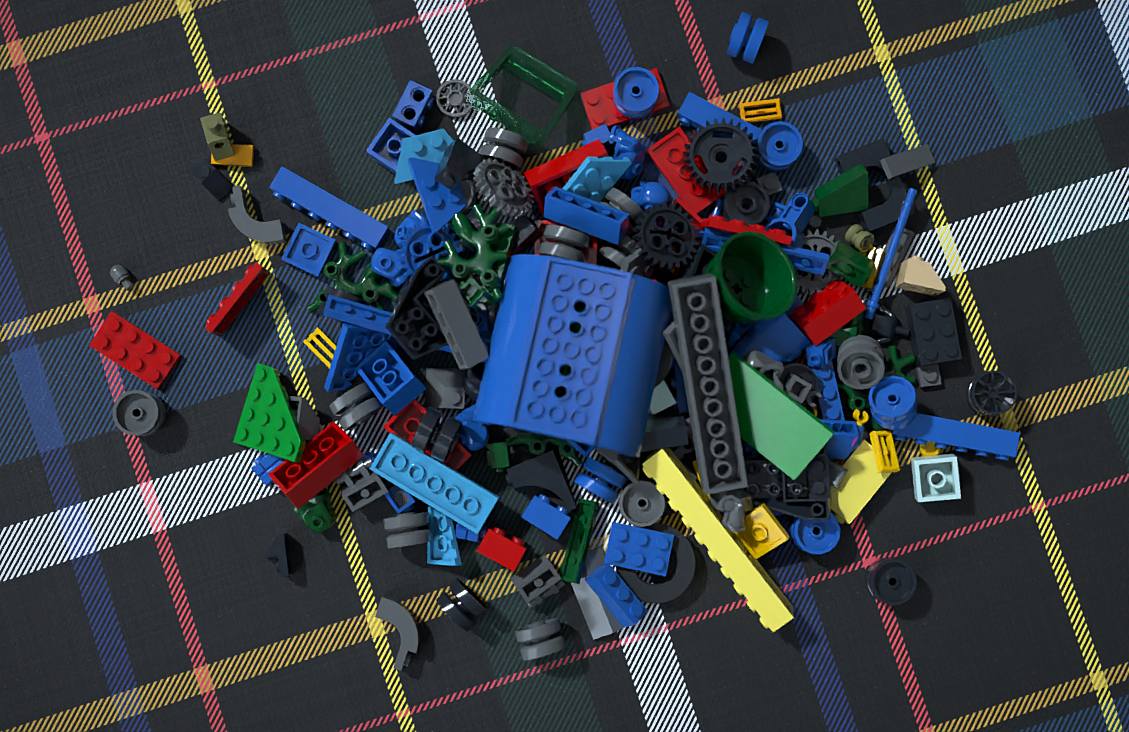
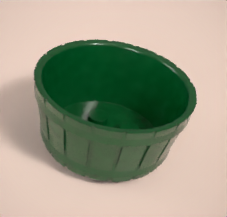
M746 231L737 233L720 247L716 256L708 264L705 275L712 274L716 278L721 316L726 320L728 319V321L737 324H753L758 321L778 317L792 306L797 293V278L794 266L786 252L771 238H767V236L757 232ZM735 284H737L738 288L741 289V292H738L737 294H735V291L731 288L732 286H735Z

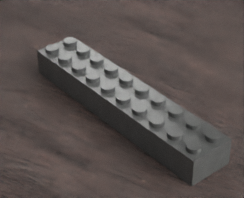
M712 274L668 281L701 488L707 495L748 487L716 278Z

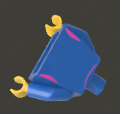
M813 407V413H812V414L816 417V416H817V411H816V409ZM858 409L853 412V417L857 420V424L855 421L819 419L835 432L827 442L830 461L846 459L850 452L861 445L864 433L863 423L869 418L865 411H863L861 418H859L860 411Z

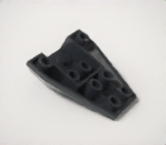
M430 256L416 269L386 325L387 330L413 360L448 345L424 293L445 282L441 277L445 270L433 256ZM469 305L470 316L479 327L486 320Z
M827 443L795 480L760 452L743 458L748 487H743V489L753 496V504L760 506L764 503L769 509L805 520H830L832 496L830 455Z

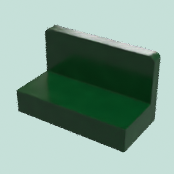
M838 241L826 268L861 288L872 273L874 261Z

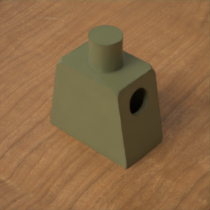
M221 113L200 118L214 160L218 161L234 156L226 123ZM217 143H224L223 146L217 147Z

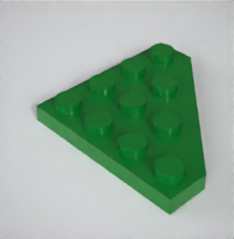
M257 363L233 442L300 463L306 441L297 427L299 423L294 411L289 406V397L285 386L281 385L280 373L276 368Z

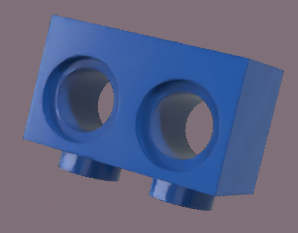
M410 80L392 115L394 121L417 131L418 127H422L425 122L426 116L424 115L427 109H431L434 104L433 91ZM418 94L425 95L424 99L420 102L414 100ZM409 112L416 113V116L411 120L405 118Z

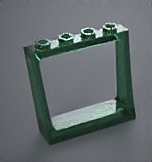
M510 44L494 64L472 86L464 101L471 104L474 110L482 111L489 115L492 121H498L505 125L509 131L520 134L526 142L534 143L542 148L572 103L580 85L515 45ZM507 69L561 102V105L546 128L541 130L480 92L501 70Z

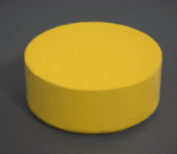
M927 442V445H919L920 453L923 456L938 455L941 448L934 447L935 443Z

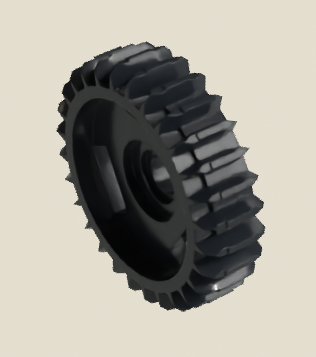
M715 118L713 125L707 120L705 128L699 124L700 132L692 131L694 138L688 136L687 140L690 144L684 145L687 151H683V157L686 158L683 160V165H689L685 167V172H691L689 174L690 180L696 178L695 186L702 183L701 190L708 186L710 194L713 189H716L719 195L721 189H724L725 193L728 194V188H732L736 192V185L743 188V180L747 183L750 182L748 175L754 177L755 171L753 169H758L756 161H759L760 156L756 155L759 153V147H754L757 145V140H751L753 133L746 135L747 127L741 130L740 122L734 126L733 119L730 120L729 124H726L725 118L722 119L721 123H718ZM725 133L733 135V138H713L712 135ZM718 153H724L727 156V160L719 163L715 160V156ZM699 156L709 172L705 175L700 171L695 161V158ZM742 158L746 160L747 163L740 173L733 176L731 173Z

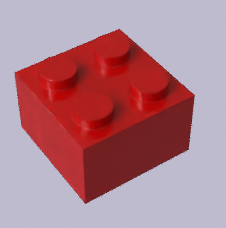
M498 526L494 529L492 527L489 528L477 552L515 571L527 549L524 546L525 541L516 536L513 539L506 536L507 531Z

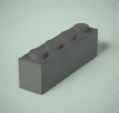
M450 280L424 292L459 368L468 369L489 358L487 345L479 336V328L470 316L469 306L462 299L459 285L454 280Z

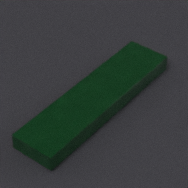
M496 223L495 227H500L504 223ZM507 224L510 231L501 235L498 244L491 246V250L494 252H507V260L495 261L493 264V271L496 272L500 279L501 289L518 228L514 224ZM483 296L478 304L497 306L498 301L495 298L490 300Z
M579 499L560 572V580L580 584L600 504L596 501Z

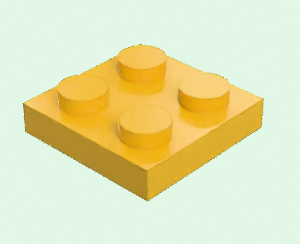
M764 503L745 515L747 524L744 532H734L755 560L790 537Z

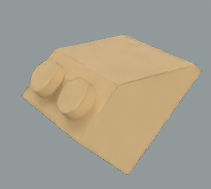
M911 256V258L903 261L898 268L895 288L936 296L946 289L931 264L923 261L924 258Z

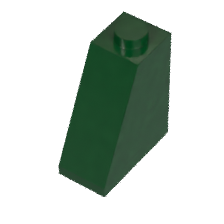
M863 164L856 165L814 190L815 198H812V203L819 216L825 217L868 209V172Z

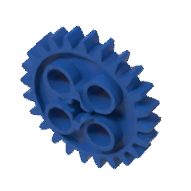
M422 221L421 225L419 223L413 224L414 229L412 227L407 228L408 234L403 233L401 235L404 241H398V244L402 248L396 250L397 253L401 254V257L397 258L396 261H402L403 264L399 269L405 268L406 271L403 276L410 275L411 280L416 269L428 258L417 263L414 262V259L443 247V243L447 240L452 241L457 253L463 249L456 246L460 243V240H453L456 233L448 234L450 227L441 228L438 233L433 235L427 221ZM432 236H434L437 239L436 246H434L431 242ZM414 244L418 245L420 249L419 254L414 252ZM445 248L444 251L432 256L435 259H440L441 255L447 258L448 252ZM442 267L445 270V273L441 276L444 281L452 280L451 275L454 276L452 268Z

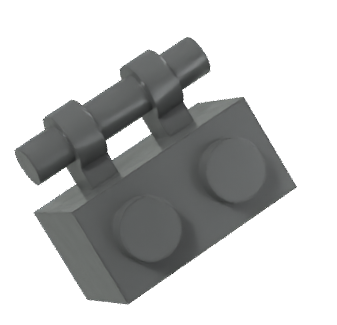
M372 458L366 461L361 460L357 463V466L344 471L335 479L338 485L343 482L346 483L342 488V497L352 512L389 492V481L372 470L369 471L368 468L374 462ZM362 473L361 476L353 480L352 477Z
M545 555L510 578L531 609L536 605L540 606L543 604L546 598L552 594L556 595L560 592L559 589L565 586L564 582L560 580L561 577Z

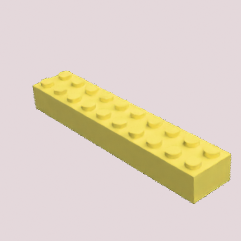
M670 447L657 449L648 455L643 462L644 467L642 469L649 478L653 477L657 482L655 486L662 495H667L672 509L675 512L679 511L683 516L681 519L688 528L692 527L696 533L694 536L701 545H706L711 559L714 562L718 561L722 566L720 569L725 577L731 578L735 584L733 586L740 595L744 594L748 599L747 604L753 612L757 611L761 616L759 619L763 626L775 632L793 619V605L758 560L753 558L736 534L722 524V514L712 506L708 496Z

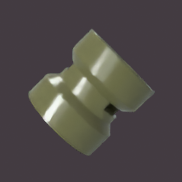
M855 224L846 232L845 240L851 245H855L859 251L865 252L873 245L874 235L865 231L860 225Z

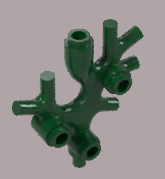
M476 204L472 209L481 224L479 231L473 229L468 217L463 213H457L452 217V225L458 236L463 241L476 247L477 254L470 260L460 258L452 241L447 240L443 244L448 252V257L436 259L441 267H451L454 276L459 282L469 279L473 273L480 274V280L489 293L493 294L496 301H499L504 296L500 291V279L496 272L493 271V264L495 261L507 260L508 257L506 251L494 252L491 250V246L498 244L501 235L510 230L506 223L500 227L493 225L502 210L497 212L495 207L489 214H484L480 204Z
M346 242L338 243V261L336 263L329 262L324 266V274L334 281L333 287L363 296L365 301L370 302L374 308L385 310L380 302L383 296L390 298L396 303L398 294L393 290L395 286L389 281L378 285L376 279L382 275L373 272L371 264L365 270L360 282L352 283L348 280L346 276L348 268L365 258L366 255L363 250L354 255H349ZM334 267L335 272L330 273V269ZM321 290L314 299L315 302L306 306L310 313L319 308L321 302H323L322 298L325 296L326 290ZM369 292H374L372 298H368Z
M888 346L890 369L884 371L883 377H903L911 384H914V376H904L901 373L904 367L916 362L914 356L911 354L903 359H899L897 356V346ZM836 380L838 389L846 392L849 396L847 408L851 412H854L856 409L859 411L868 409L871 413L869 396L867 394H864L860 389L851 388L843 382ZM856 400H858V401L860 402V406H859V407H856V406H855V401H856ZM873 417L870 418L869 427L872 431H886V428L878 426Z
M567 389L560 395L555 396L557 398H564L567 394ZM518 433L517 436L506 439L508 447L517 444L528 445L529 451L533 455L542 454L548 444H553L558 448L559 455L565 457L567 461L570 460L576 467L582 463L576 455L578 452L564 439L537 433L529 435ZM535 443H539L541 445L540 450L534 449ZM564 445L570 447L569 453L563 451Z

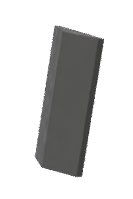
M601 546L587 552L580 584L571 583L593 640L625 628L585 581L598 566L605 565V556Z

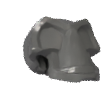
M756 350L750 351L742 357L784 391L783 384L779 379L784 371L782 362L775 361L772 357Z
M743 488L709 494L712 506L717 510L724 511L722 524L732 532H744L747 524L745 512L752 510L753 496L745 492Z

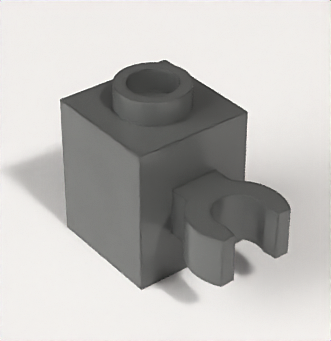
M789 374L783 384L784 392L801 404L805 399L809 406L815 407L816 404L811 402V397L816 395L821 398L822 396L817 391H810L812 385L794 374Z

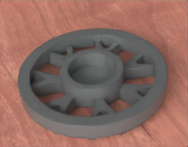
M448 80L437 91V105L441 112L449 117H462L474 105L473 90L462 80ZM453 83H458V90H452ZM466 87L469 92L463 95L461 90ZM444 88L450 91L448 95L442 93ZM464 98L471 99L470 104L463 103ZM447 99L448 103L441 105L440 100ZM450 105L454 107L453 113L447 112ZM460 105H462L465 109V111L459 113L457 107H459Z

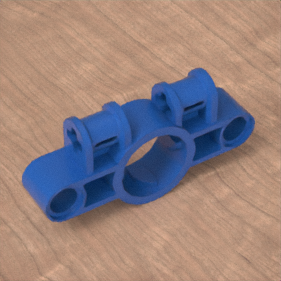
M797 193L792 197L787 207L774 202L772 210L763 221L766 223V231H769V229H779L792 233L791 244L788 246L802 248L804 241L801 233L814 214L815 207L805 193Z

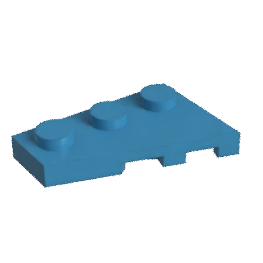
M428 505L430 515L428 529L432 530L433 541L427 543V564L462 565L452 519Z

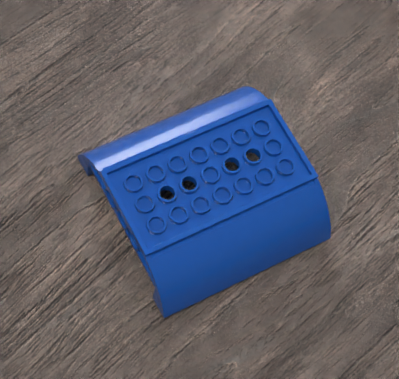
M523 254L511 256L502 291L504 297L500 300L488 351L489 358L486 359L472 421L488 425L496 424L601 447L639 458L665 341L663 332L668 328L672 310L669 287L630 272L548 255ZM580 301L586 304V310L582 313L574 310V305ZM572 323H579L582 326L578 334H572L569 331ZM563 365H569L572 368V373L567 377L560 375V368ZM563 386L567 389V394L564 398H557L555 396L557 387Z

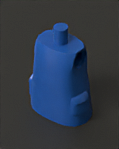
M782 314L770 320L751 324V328L746 331L743 338L727 353V356L729 357L734 351L742 358L748 352L756 350L772 357L775 361L785 364L794 362L811 342L785 314Z

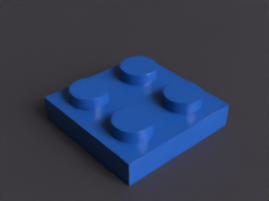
M298 223L281 260L320 277L337 241Z

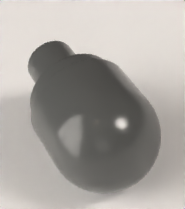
M117 264L111 268L110 275L116 284L123 285L126 290H131L134 287L130 281V273L123 265Z

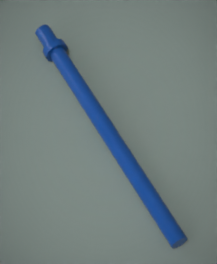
M909 188L871 300L867 302L868 309L865 314L867 319L873 320L876 309H879L880 305L878 303L917 193L915 189Z

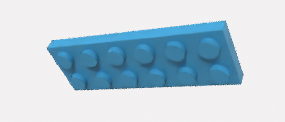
M394 433L389 434L370 467V470L476 534L480 532L499 499V496L436 458L431 457L426 452L423 453L412 448L411 443Z

